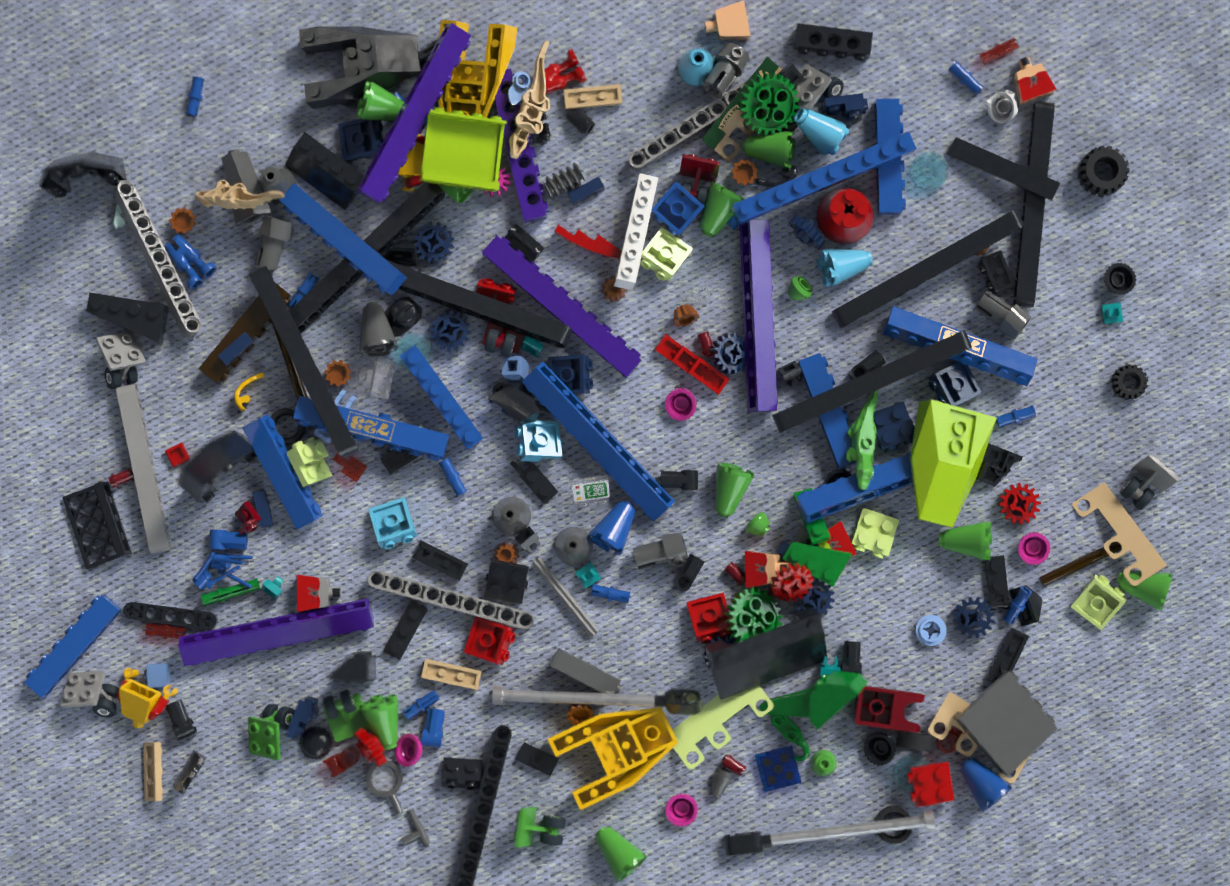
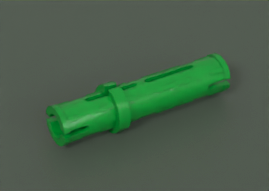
M257 578L247 581V583L252 585V588H246V586L240 583L224 589L222 587L217 588V591L202 594V602L204 606L220 601L223 603L227 599L260 590L259 581Z

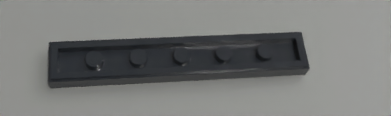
M955 137L947 153L957 160L1050 201L1053 200L1060 186V182Z

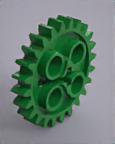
M772 72L769 76V74L764 73L763 78L756 75L757 81L755 82L750 79L751 86L745 85L747 92H741L744 99H739V102L743 106H740L738 109L744 112L740 117L745 119L743 123L749 125V129L752 131L755 129V132L758 134L762 131V134L767 136L769 131L770 134L774 135L775 130L781 133L782 126L788 129L787 122H794L791 119L792 116L796 115L794 109L800 108L795 105V102L800 101V99L794 97L798 91L792 90L795 85L789 83L790 80L788 78L783 79L781 74L776 76ZM764 89L763 97L759 98V92ZM782 91V97L777 100V94ZM761 109L760 116L756 117V111ZM779 110V116L774 118V113Z
M753 587L743 589L741 592L735 593L736 598L730 599L732 604L726 606L730 612L725 613L729 617V620H726L725 623L730 624L727 631L732 630L733 633L730 638L736 637L735 643L755 636V630L756 635L783 625V623L779 622V618H782L783 615L778 614L781 607H775L778 601H771L773 595H767V590L761 591L760 588L754 589Z

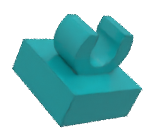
M1121 303L1101 305L1103 325L1124 321Z
M527 336L521 349L538 358L544 345L540 343L541 341Z
M591 562L575 572L585 589L601 579V576Z
M277 576L271 582L267 578L262 584L261 590L277 601L282 594L280 587L284 580Z
M824 656V664H820L819 668L820 676H823L825 673L829 675L833 671L840 672L837 657H834L832 664H828L827 656Z

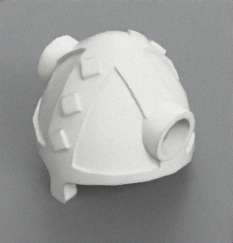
M1005 90V92L996 93L986 101L985 105H987L988 114L995 122L1000 124L1007 123L1017 115L1018 108L1014 99L1015 93Z

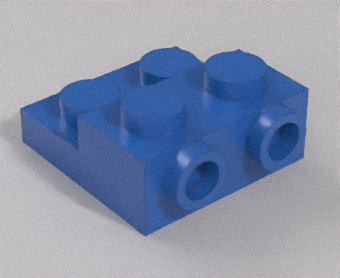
M676 181L651 211L654 213L652 216L659 223L664 221L668 225L666 229L674 236L676 234L681 236L705 206Z

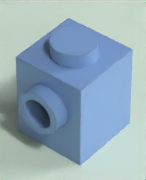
M522 356L504 357L502 376L509 383H521L528 376L529 364Z
M169 663L147 664V672L144 673L145 684L157 691H163L166 685H170Z

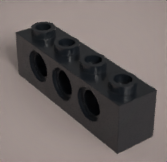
M797 23L793 50H798L797 52L800 54L816 52L818 56L833 54L836 58L845 59L849 56L854 57V60L865 61L871 55L873 32ZM816 37L819 43L816 45L811 44L809 38ZM834 39L837 41L838 45L836 47H831L828 44V41ZM854 42L857 48L850 49L847 43Z

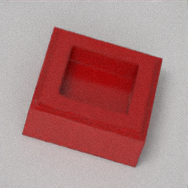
M183 442L165 450L173 468L190 459Z

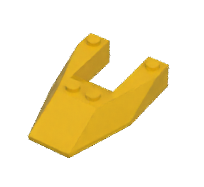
M441 20L439 37L442 34L445 26L450 23L455 24L456 26H458L459 28L468 33L469 24L451 20ZM489 23L485 62L466 61V51H463L460 55L461 61L456 68L454 67L451 72V80L442 89L443 95L438 100L439 108H443L445 112L452 113L453 110L462 111L464 115L469 116L472 113L482 114L483 118H487L515 49L517 27Z
M662 707L599 714L548 738L555 756H559L591 740L607 775L572 791L580 810L633 786L678 743Z

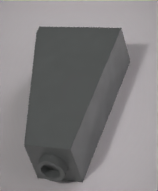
M239 149L229 150L227 155L221 157L226 181L230 186L242 183L245 185L248 193L254 195L263 193L247 151L239 152ZM267 202L255 208L232 209L235 224L251 223L271 213Z
M562 648L558 649L550 664L551 667L601 693L618 694L622 688V685L619 684L620 679Z

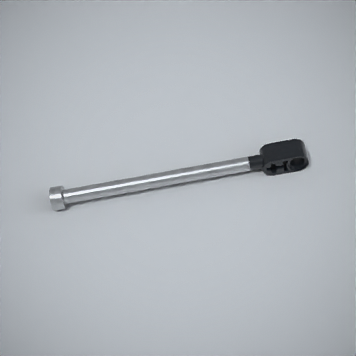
M494 686L492 692L493 705H504L505 701L666 707L667 712L670 714L696 715L702 710L700 693L696 690L670 689L664 695L505 690V686Z
M933 810L923 811V816L761 835L760 831L737 833L734 836L729 834L724 835L726 855L733 856L762 852L763 847L922 827H925L926 831L936 830Z

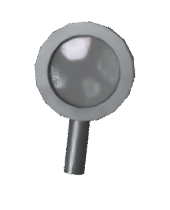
M389 760L380 767L373 764L366 776L368 788L377 796L389 797L396 815L402 813L403 809L396 796V792L400 789L403 782L402 770L396 763Z

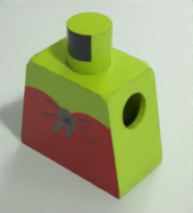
M842 521L828 528L830 534L829 541L817 544V547L852 553L851 556L857 554Z

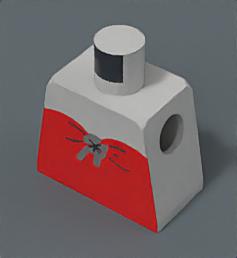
M297 575V612L330 606V598H341V587H330V579Z

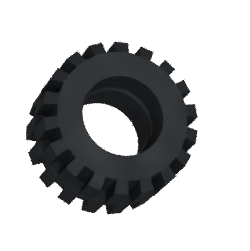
M1100 146L1099 148L1092 149L1081 160V164L1078 166V171L1080 172L1077 175L1078 178H1081L1079 182L1081 186L1084 185L1086 187L1084 189L1086 192L1090 190L1091 195L1099 194L1098 197L1109 196L1125 184L1129 177L1127 174L1130 172V168H1127L1129 162L1124 160V157H1126L1124 153L1122 155L1118 153L1119 149L1113 150V146L1106 148L1105 146ZM1103 161L1112 167L1113 178L1110 181H1102L1095 175L1094 165L1096 162Z

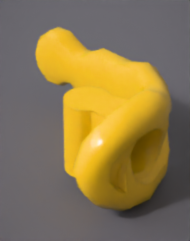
M263 372L246 379L236 389L234 394L235 404L241 412L246 410L242 404L249 403L251 398L248 395L240 397V393L250 383L264 378L265 374Z

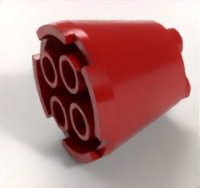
M850 187L836 188L828 192L820 201L816 213L817 225L828 240L838 244H853L864 238L871 229L874 219L873 207L869 199L859 190ZM851 208H853L852 211H851L852 214H850V213L845 214V213H844V211H847V210H850Z

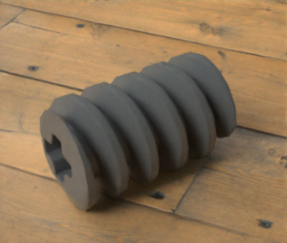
M574 162L573 169L566 166V173L560 169L559 176L556 173H552V180L546 176V183L543 182L550 198L555 200L554 193L561 197V190L567 194L568 186L574 190V183L582 186L581 180L585 181L578 165Z

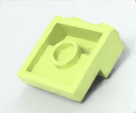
M661 227L642 252L640 264L644 269H652L656 272L658 279L669 282L693 248Z
M311 437L304 441L305 444L299 441L292 445L293 449L286 452L303 487L332 476L324 460L329 455L321 439L315 440L314 437Z
M862 508L851 540L852 545H855L854 549L865 552V549L872 551L873 556L883 559V556L887 557L899 520Z
M1095 574L1070 607L1102 630L1125 604L1126 597L1122 589L1119 587L1114 589L1110 586V581L1105 576H1097Z

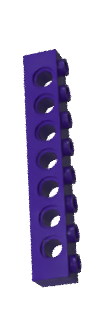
M510 68L506 69L495 96V102L499 117L503 121H507V124L504 126L505 144L524 223L547 218L546 213L549 212L547 201L543 202L541 196L545 192L543 184L538 183L537 176L541 175L538 164L534 165L533 158L536 157L534 146L530 147L528 141L526 148L517 159L510 157L509 139L515 132L510 129V126L515 123V117L520 110L519 101L514 105L516 110L513 113H508L506 108L511 103L509 102L508 95L501 92L504 87L512 86L514 74H512ZM527 160L529 161V166L521 168L519 162ZM526 178H531L534 183L531 186H525L523 181ZM529 197H537L538 202L535 205H530L527 202Z

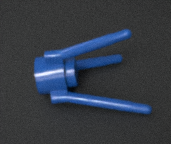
M211 552L192 581L202 590L205 587L210 589L214 584L238 570L240 565L211 580L213 576L208 571L212 566L211 562L214 556V552Z
M216 553L212 558L211 565L212 568L218 569V574H224L227 572L226 569H230L231 564H244L243 561L233 559H252L253 557ZM232 574L227 576L248 588H252V585Z

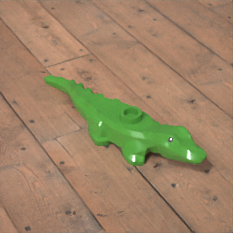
M878 390L870 393L860 410L857 420L850 425L847 431V435L852 439V444L847 450L845 458L848 462L856 461L855 474L858 487L861 490L867 489L874 475L872 463L874 462L877 432L873 417L878 400Z

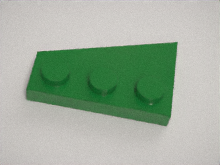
M792 541L782 559L793 565L798 563L800 567L805 565L806 569L810 570L812 576L834 587L852 553Z

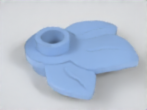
M517 72L512 77V86L508 90V99L511 105H515L519 101L522 104V95L532 85L533 78H530L525 72ZM519 78L523 80L522 85L518 83Z

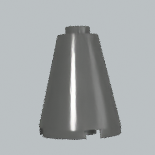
M274 165L264 169L259 177L263 193L280 191L285 194L293 183L296 184L294 174L288 168L281 165ZM281 198L272 199L270 202L281 203Z
M369 302L363 307L360 354L364 356V353H368L369 357L388 355L390 350L394 349L396 351L398 349L397 341L382 306L377 304V302Z
M506 497L500 500L493 510V522L497 529L504 534L516 535L523 532L531 520L529 506L525 501L517 497ZM508 511H513L514 515L512 518L507 517Z
M579 527L564 529L555 540V552L558 558L568 565L584 563L590 557L593 550L591 537H588V533ZM570 542H576L577 546L575 549L569 547Z

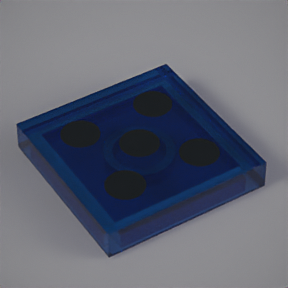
M792 745L755 754L764 792L802 783Z

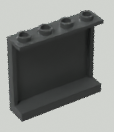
M1001 670L1002 675L963 712H957L953 718L999 772L1009 776L1058 728L1054 725L1055 720L1049 714H1045L1042 711L1043 706L1036 699L1033 700L1031 698L1029 689L1024 685H1020L1017 681L1019 679L1013 671Z

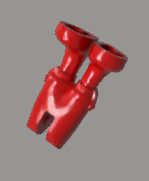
M573 49L567 51V58L559 65L557 63L549 64L544 69L546 94L558 89L562 90L570 81L577 80L581 83L587 81L581 66L566 75L560 76L563 71L580 65Z

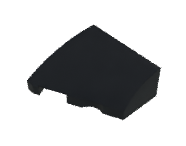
M522 382L504 388L488 398L490 403L495 402L502 408V412L511 416L519 425L537 421L540 411L530 392Z
M988 443L976 480L995 487L1001 481V478L1011 471L1010 468L1015 460L1020 462L1023 456Z
M193 750L173 784L175 790L181 795L186 792L207 758Z

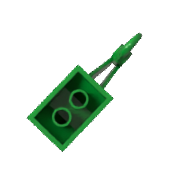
M833 671L829 675L825 673L812 688L769 698L774 704L773 709L766 714L771 716V723L789 742L800 746L803 750V755L800 757L791 754L792 759L798 762L806 760L809 757L810 748L804 740L801 729L789 716L810 718L812 725L817 730L820 729L857 696L868 683L860 673ZM766 700L760 704L761 712L768 708Z

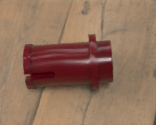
M709 331L697 335L703 349L702 354H705V357L714 355V352L710 351V348L715 347L711 341Z
M128 468L115 475L112 473L108 478L111 486L118 488L119 485L134 480V475L131 468Z
M730 562L724 569L726 571L725 574H729L741 586L746 581L745 574L736 566L737 563Z
M726 754L720 764L723 765L724 769L728 768L740 777L742 772L745 771L746 766L732 758V755Z

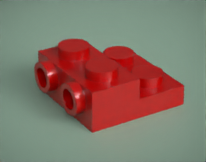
M724 592L687 602L697 642L701 641L702 644H707L711 642L712 638L720 636L721 639H724L725 635L730 637L731 633H733L732 630L727 631L730 624L725 623L726 620H729V617L725 615V613L729 612V609L726 607L727 602Z
M475 616L464 653L503 665L510 656L508 651L509 645L516 638L515 628Z
M948 761L909 767L910 772H907L908 783L912 784L913 789L910 792V798L916 807L954 801Z

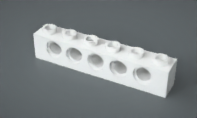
M639 174L615 278V287L633 291L656 191L657 177Z

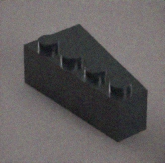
M89 292L86 312L163 345L169 312L167 305Z

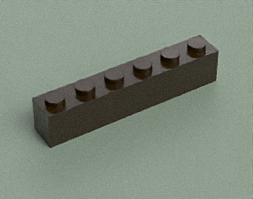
M275 283L288 307L292 296ZM259 295L198 368L217 384L225 383L230 377L229 372L232 368H237L242 362L241 357L245 353L248 354L255 345L252 344L228 366L225 365L218 355L244 332L255 342L257 338L261 339L267 332L265 328L269 323L273 324Z

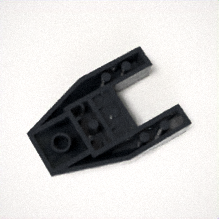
M317 26L299 29L300 47L307 55L342 49L344 78L304 84L306 103L312 109L358 102L360 98H363V89L366 81L374 82L388 90L421 72L416 35L360 26Z
M235 430L209 440L180 467L177 484L198 502L208 503L215 497L214 492L217 490L214 485L220 480L218 477L223 472L225 474L234 467L233 463L235 461L244 464L248 462L250 464L257 458V455L244 434Z

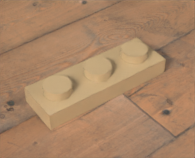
M621 84L564 90L566 110L622 104Z
M425 659L421 678L478 690L482 671Z
M143 742L145 801H162L163 770L161 767V742Z

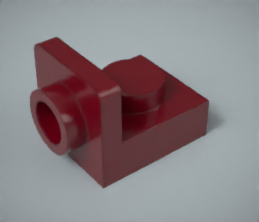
M249 501L244 502L235 512V515L243 525L238 531L240 535L246 532L248 534L252 533L257 529V524L260 522L261 517Z

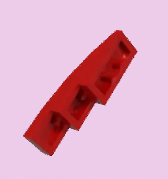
M559 224L554 230L560 237L586 251L606 258L620 260L621 250L599 234L593 240L579 229L575 235Z
M664 334L654 348L663 357L718 395L730 380L667 334Z

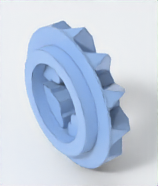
M935 615L922 617L915 627L916 636L919 641L928 646L941 643L946 636L944 621ZM933 622V629H936L939 633H932L930 639H928V632L923 630V628H929Z

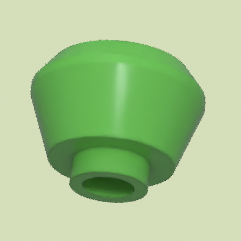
M794 276L788 286L789 297L793 300L801 301L812 296L813 290L810 283L801 276Z
M760 512L745 526L746 532L754 536L759 534L763 536L770 529L768 527L770 522L766 513Z
M820 750L812 756L810 765L815 774L825 777L835 771L837 760L830 751Z

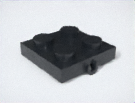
M491 559L489 572L486 574L485 579L487 583L484 597L522 604L524 592L528 586L527 575L529 566Z

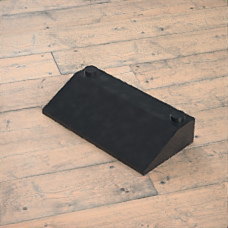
M811 607L794 613L796 621L728 646L723 640L704 646L719 698L724 699L823 662L824 656H827V649L819 613Z

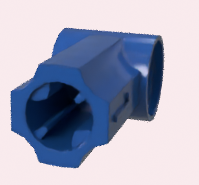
M210 529L209 549H247L248 533L240 535L239 532Z
M428 708L426 727L423 729L421 740L423 746L441 748L445 710Z

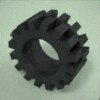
M1131 364L1118 368L1113 374V379H1111L1113 384L1111 387L1115 390L1114 393L1118 394L1120 398H1125V400L1140 397L1148 387L1146 372H1143L1141 367L1138 368L1137 365ZM1126 375L1135 377L1137 383L1134 389H1126L1123 386V378Z

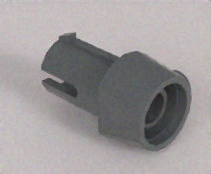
M727 43L714 57L715 66L702 84L705 91L708 92L715 80L719 79L720 83L712 93V96L723 97L727 95L726 91L735 77L742 75L749 61L748 53L737 44Z
M265 215L258 232L263 236L255 265L260 267L267 266L268 269L277 271L284 242H290L294 228L289 221Z
M988 290L975 307V310L1000 326L998 331L1013 339L1020 335L1031 318L1025 308H1021L1018 304L1012 307Z
M682 533L662 535L661 541L633 548L638 570L666 562L670 566L679 567L684 564L685 560H688Z

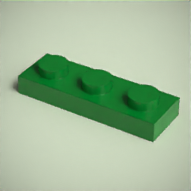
M812 488L793 493L796 505L797 496H799L804 491H812ZM799 510L811 545L829 541L830 534L824 519L821 518L806 524Z

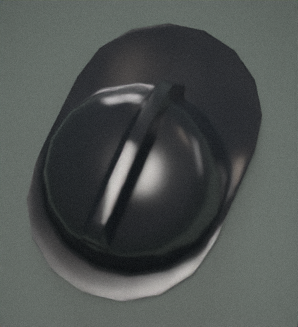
M410 297L398 299L384 311L395 337L405 334L421 319L422 307Z

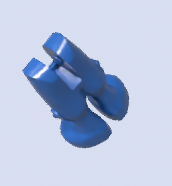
M177 234L173 239L180 248L176 250L170 242L166 243L164 248L176 264V268L186 272L188 275L187 288L194 290L203 284L205 280L192 268L190 262L197 266L205 279L210 278L217 270V267L212 262L205 263L202 261L199 250L193 248L188 241Z

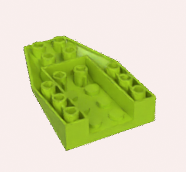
M935 400L919 402L910 456L917 518L919 520L950 528L954 526L978 476L997 419L996 417Z

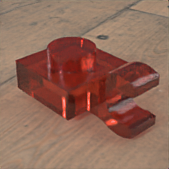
M337 453L333 458L334 461L344 467L341 472L355 482L359 481L368 467L353 456L347 460L344 457L341 458Z

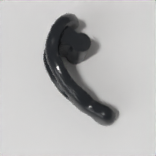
M792 166V171L783 168L781 176L787 178L784 182H769L762 179H756L755 182L759 186L773 188L797 178L798 168L797 166Z

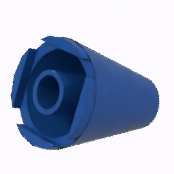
M624 500V502L619 501L590 531L588 537H592L591 541L608 552L611 549L615 551L614 555L620 556L624 550L636 512L634 505L627 500Z
M968 757L960 764L962 766L960 771L982 812L989 809L1001 799L1003 794H1007L1012 789L1009 783L975 757L973 759Z

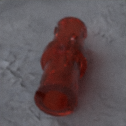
M1013 37L1000 45L997 43L993 48L980 53L979 56L981 60L983 59V64L985 65L996 58L1001 59L1005 54L1019 49L1018 42L1015 43L1016 39Z
M147 623L146 628L154 630H145L146 636H159L162 639H179V637L185 635L177 633H186V628L171 627L169 624H164L163 626Z

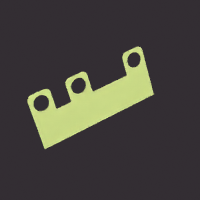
M760 685L724 699H720L718 694L702 706L700 713L690 715L673 729V733L678 741L673 748L688 769H694L704 761V755L696 746V743L705 736L715 749L722 748L731 740L730 734L722 724L749 704L758 717H763L773 709L774 704ZM764 699L768 703V708L762 712L758 711L756 703ZM719 731L725 734V741L720 744L715 743L713 740L714 734ZM692 751L699 755L698 761L694 764L687 761V755Z

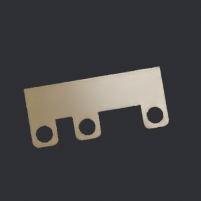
M949 691L930 724L928 732L939 740H943L952 725L957 727L963 733L957 741L955 748L960 753L970 757L977 745L953 716L957 712H963L971 704ZM937 722L944 723L945 732L939 735L934 732V725ZM970 739L972 741L971 750H962V740ZM1028 758L1015 769L1016 773L1012 778H1007L1000 772L999 776L1009 783H1014Z

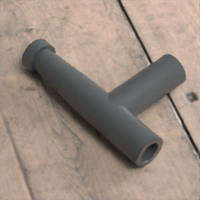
M414 808L406 812L409 814L416 831L401 838L402 843L406 845L420 838L423 846L430 844V841L414 812Z

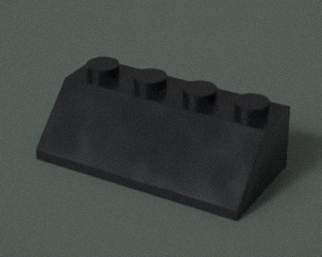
M306 132L303 133L294 145L284 165L345 211L358 195L356 190L364 177L363 174Z
M372 651L354 652V656H349L328 676V680L369 681L375 679L377 655H372Z

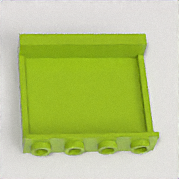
M433 108V110H430L427 116L420 182L497 192L500 184L498 178L504 126L507 124V121H503L498 116H491L490 119L483 118L482 114L472 113L471 116L464 115V112L453 110L452 113L445 112L443 108Z

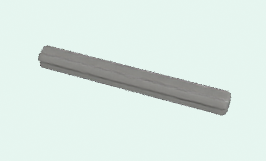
M537 558L533 562V566L589 635L594 636L599 629L541 558Z

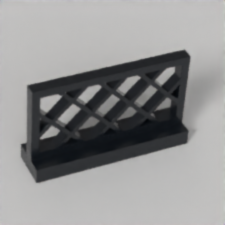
M98 482L93 486L62 497L86 569H91L132 554L108 482ZM95 490L97 496L94 503L86 499L88 493ZM76 497L81 500L77 509L71 507L69 499ZM84 502L92 505L89 515L81 512ZM96 508L100 509L103 514L100 521L92 518ZM79 514L87 518L83 528L78 526L76 522ZM90 520L98 524L95 533L86 530ZM102 526L107 528L109 532L106 539L98 536ZM84 533L93 536L89 546L83 543ZM96 538L105 542L101 551L92 548ZM108 544L114 547L116 555L108 556L104 554ZM93 551L99 554L96 562L90 564L88 558L90 552Z

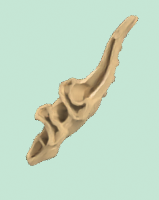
M549 41L543 42L535 61L532 85L522 95L523 103L515 117L517 129L509 139L510 157L517 159L526 148L530 133L539 134L542 132L543 123L540 121L542 114L550 110L549 98L545 96L546 79L544 71V58Z
M226 180L218 181L216 188L213 190L200 191L195 194V199L207 208L217 205L222 208L235 210L238 208H255L272 199H282L284 197L283 192L268 191L254 195L247 192L244 184L237 183L230 186Z

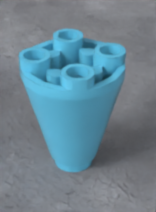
M695 48L688 50L679 60L678 71L680 77L690 86H702L704 80L715 66L714 58L703 49Z
M801 108L794 117L797 126L822 155H828L829 153L834 155L838 151L842 139L849 133V129L846 128L843 122L809 109Z
M826 248L821 251L820 258L816 259L817 268L822 271V281L825 287L835 286L866 270L873 263L872 255L869 251Z

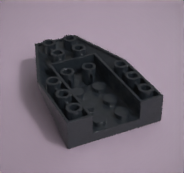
M88 152L53 160L43 168L39 187L50 195L55 196V198H63L67 196L66 193H71L69 177L71 179H79L87 173L89 175H98L105 182L111 184V186H117L122 180H127L123 158Z

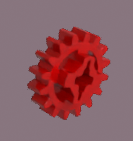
M1017 483L1016 488L1011 484L1009 485L1010 490H1003L1005 496H999L1003 502L998 503V506H1003V509L999 512L1006 513L1005 520L1011 518L1012 524L1017 520L1018 524L1021 525L1023 520L1029 523V517L1036 518L1034 512H1040V509L1036 508V506L1041 504V502L1036 501L1039 494H1033L1035 488L1029 490L1028 484L1021 487V483ZM1018 491H1023L1029 496H1022ZM1011 495L1012 500L1010 504L1007 505V500ZM1018 500L1024 503L1021 507H1016ZM1032 502L1031 510L1028 511L1029 503ZM1011 511L1018 512L1021 517L1013 515Z
M790 563L788 568L782 566V571H775L776 577L771 578L773 582L771 587L774 595L778 596L779 600L784 598L786 602L790 599L796 602L797 597L803 599L802 595L809 594L807 589L813 588L811 583L814 582L810 570L806 569L805 565L800 567L798 563L794 567Z
M363 728L354 733L358 741L355 745L364 759L368 762H374L378 767L387 761L382 754L385 749L376 736L372 733L368 734Z

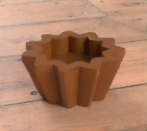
M740 159L739 163H734L735 168L731 170L734 174L732 179H736L737 184L742 183L744 186L747 183L753 184V179L758 178L756 175L758 169L755 168V163H750L749 159L746 161Z
M183 207L181 210L176 208V212L171 213L172 218L169 219V222L172 223L171 228L176 229L177 233L183 232L186 234L187 231L193 230L192 226L196 225L194 221L196 216L192 215V210H187L186 207Z
M613 275L610 279L605 278V283L601 284L603 287L601 293L605 294L604 299H609L611 303L614 300L620 302V299L625 297L624 292L628 290L615 287V276Z
M681 305L674 310L673 325L677 327L691 325L700 316L691 305Z
M333 360L332 364H327L328 369L324 371L327 375L325 380L330 381V385L336 384L337 387H340L341 384L346 385V380L351 379L349 374L352 372V370L348 369V363L343 364L342 360L338 362Z
M505 541L504 544L499 543L498 548H494L495 554L492 557L496 560L517 564L516 559L520 558L517 554L519 549L515 548L514 543L509 544Z
M572 704L567 711V720L571 721V725H577L595 715L589 704Z

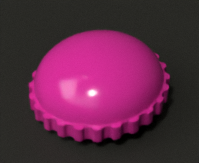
M685 388L672 390L665 400L667 414L677 421L690 419L697 408L696 398H694L692 392H689L688 389L685 390Z
M1039 532L1025 534L1020 539V543H1018L1020 558L1030 565L1043 563L1049 557L1051 549L1049 540Z
M408 733L404 734L396 742L395 756L400 765L412 767L421 758L422 744L417 736Z
M686 793L673 795L667 801L665 812L667 819L673 825L681 827L690 825L696 819V815H698L696 800Z

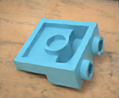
M537 420L518 425L515 428V438H519L517 455L521 456V461L540 462L541 459H561L562 448L558 421Z
M405 497L368 509L377 542L381 548L391 549L395 547V543L402 541L403 543H410L414 540V537H417Z

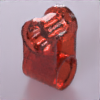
M945 725L943 727V731L941 732V734L945 732ZM952 726L945 739L950 741V748L944 750L942 748L943 740L937 739V749L942 753H952L963 731Z
M350 747L322 762L327 765L331 773L330 777L333 778L357 764L361 759V753L356 747ZM349 751L354 752L356 755V759L353 762L347 758Z

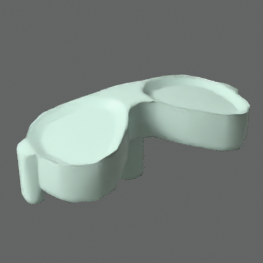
M119 204L116 205L113 220L115 229L125 226V221L120 216L123 212Z

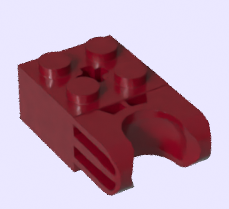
M865 685L856 696L853 723L918 733L920 732V725L908 721L904 716V709L910 703H922L925 695ZM878 701L877 704L880 705V709H876V712H873L871 705Z

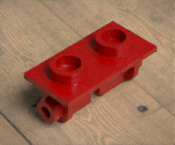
M489 278L479 280L477 286L480 287H477L476 293L492 299L495 293L497 294L496 300L507 304L514 302V294L517 288L513 287L512 284L494 283V280Z

